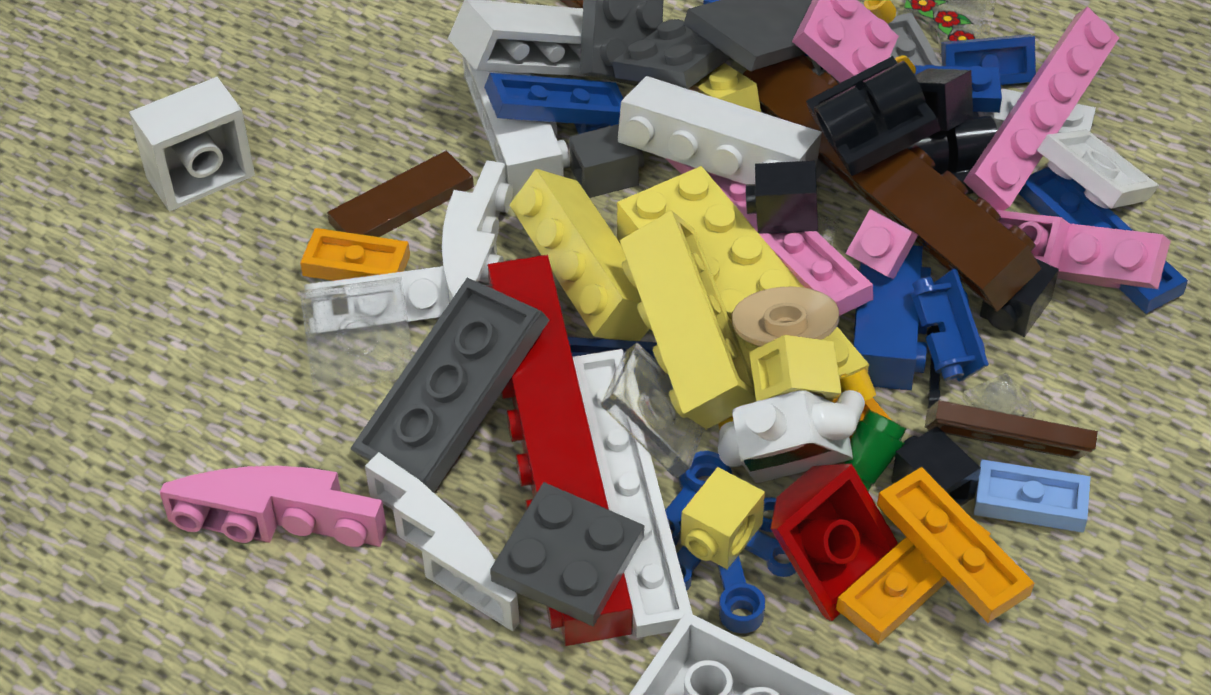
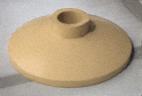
M776 287L753 293L740 301L732 313V324L735 332L745 341L757 346H763L783 335L822 340L829 336L839 323V308L835 301L822 292L804 287Z

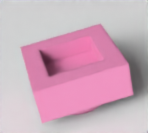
M870 209L845 254L894 279L918 234Z

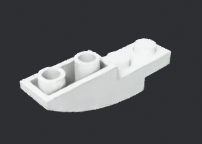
M486 160L473 193L453 191L447 207L442 234L443 268L449 303L467 277L483 285H489L487 264L504 262L503 256L497 255L498 216L500 212H508L513 195L512 184L506 183L505 163Z

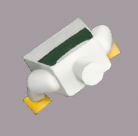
M862 367L851 375L844 373L839 376L842 393L837 403H833L807 390H798L736 407L732 410L733 416L718 423L720 430L718 454L720 459L729 467L743 465L756 483L808 471L812 466L832 465L852 460L853 455L849 436L856 430L865 401L876 396L875 388L866 367Z

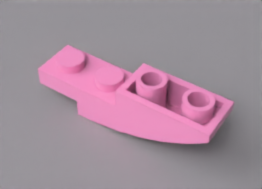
M996 210L1001 216V220L998 222L1008 230L1013 225H1016L1032 239L1036 247L1031 252L1036 259L1059 269L1057 279L1117 289L1120 288V284L1158 289L1170 245V240L1163 234L1070 224L1062 217Z
M291 466L228 468L194 474L166 482L160 490L168 521L178 528L188 532H197L201 528L221 532L231 540L240 543H248L252 539L270 543L278 525L298 536H308L311 533L334 537L340 543L350 547H359L363 543L380 547L387 531L382 500L341 492L338 473L333 471Z

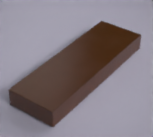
M446 150L328 211V220L336 231L380 237L451 199L454 190L465 192L473 188V176Z
M940 400L927 410L924 428H927V431L938 426L948 435L1074 459H1080L1096 449L1098 431Z

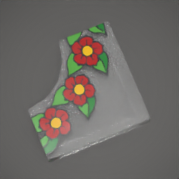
M906 0L903 14H913L921 30L931 35L939 46V56L942 58L941 42L990 37L996 0Z

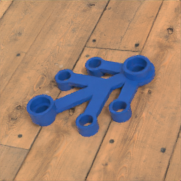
M712 451L696 452L687 459L680 469L679 485L682 490L665 510L670 529L673 531L672 538L675 546L680 540L682 510L706 482L698 478L702 476L710 477L717 467L732 474L731 468L722 462L718 453ZM765 497L764 511H774L776 498ZM763 517V523L759 529L765 532H772L770 529L772 519ZM757 531L745 546V550L766 560L769 571L774 575L788 577L796 573L791 562L781 564L774 559L775 556L785 554L779 542L772 537ZM683 546L677 553L681 572L685 576L683 579L687 591L691 586L692 572L701 562V559L695 557L687 547ZM738 555L728 570L717 564L724 589L720 597L719 617L722 624L730 631L750 633L758 629L763 623L765 597L757 587L746 583ZM742 608L750 611L751 615L738 616L732 612Z

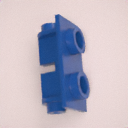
M952 269L935 282H933L932 277L915 281L912 284L914 292L911 293V298L914 301L922 328L938 325L940 330L938 333H932L925 337L935 365V372L942 373L944 381L957 379L960 382L987 367L989 363L985 354L984 343L978 334L969 307L968 295L962 286L957 269Z

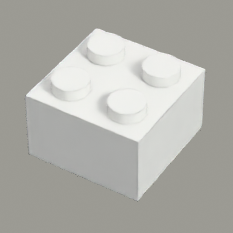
M218 77L129 112L146 178L169 212L255 176L242 109Z

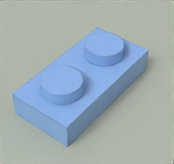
M981 459L974 515L1084 533L1088 518L1091 476Z

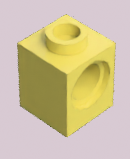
M783 335L749 352L756 401L798 390H807L827 400L842 393L834 341Z
M717 467L682 510L681 545L687 547L695 557L704 561H712L728 570L762 526L765 491Z

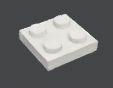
M1087 129L1048 134L1037 149L1039 153L1049 160L1047 165L1053 172L1065 179L1071 180L1073 178L1086 189L1084 191L1085 196L1102 208L1108 209L1110 207L1112 209L1145 202L1152 197L1159 187L1156 182Z

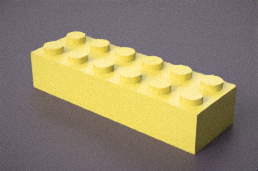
M702 166L617 202V239L619 242L622 238L671 210L695 229L732 327L734 308L749 295L776 287H804ZM838 327L829 336L822 339L834 341L839 376L844 373L851 375L862 367H866L868 372L869 363ZM735 332L752 376L749 352L761 346L745 341ZM841 394L834 396L828 400L832 401L838 398Z

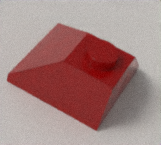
M852 464L812 466L776 498L770 529L821 614L829 621H833L841 614L836 610L838 597L899 543Z

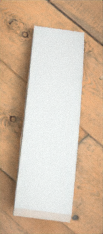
M378 452L365 465L370 496L382 500L384 505L393 510L397 536L422 551L425 577L506 628L514 631L520 624L517 594L491 581L490 569L495 559L460 516L425 484Z

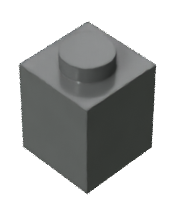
M619 124L569 137L570 168L575 179L589 198L639 185V168L644 167V154L640 149L618 142Z

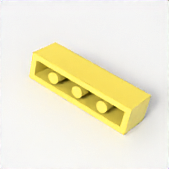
M535 169L509 206L540 254L548 255L553 274L593 336L612 340L640 341L649 328L645 325L638 312L637 304L642 302L638 290L630 283L624 273L622 262L626 260L620 242L577 180Z
M671 210L622 238L620 243L626 260L622 262V267L626 277L637 288L642 302L637 304L638 312L645 325L653 331L657 345L653 347V353L659 366L669 375L673 389L669 391V397L677 413L684 419L688 417L707 430L733 416L732 410L736 407L756 402L752 376L695 229Z

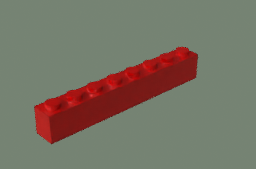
M548 255L487 264L489 285L485 286L542 311L549 319V322L501 392L502 399L512 398L514 409L506 411L511 442L521 441L523 454L516 455L521 487L531 485L534 498L543 482L609 510ZM533 499L525 500L526 510ZM624 573L594 627L546 606L551 629H562L565 646L632 634L633 608Z

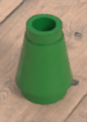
M869 409L863 420H859L856 430L852 434L850 444L853 459L844 461V464L853 465L868 492L872 484H875L894 459L896 451L905 445V442L901 441L907 429Z

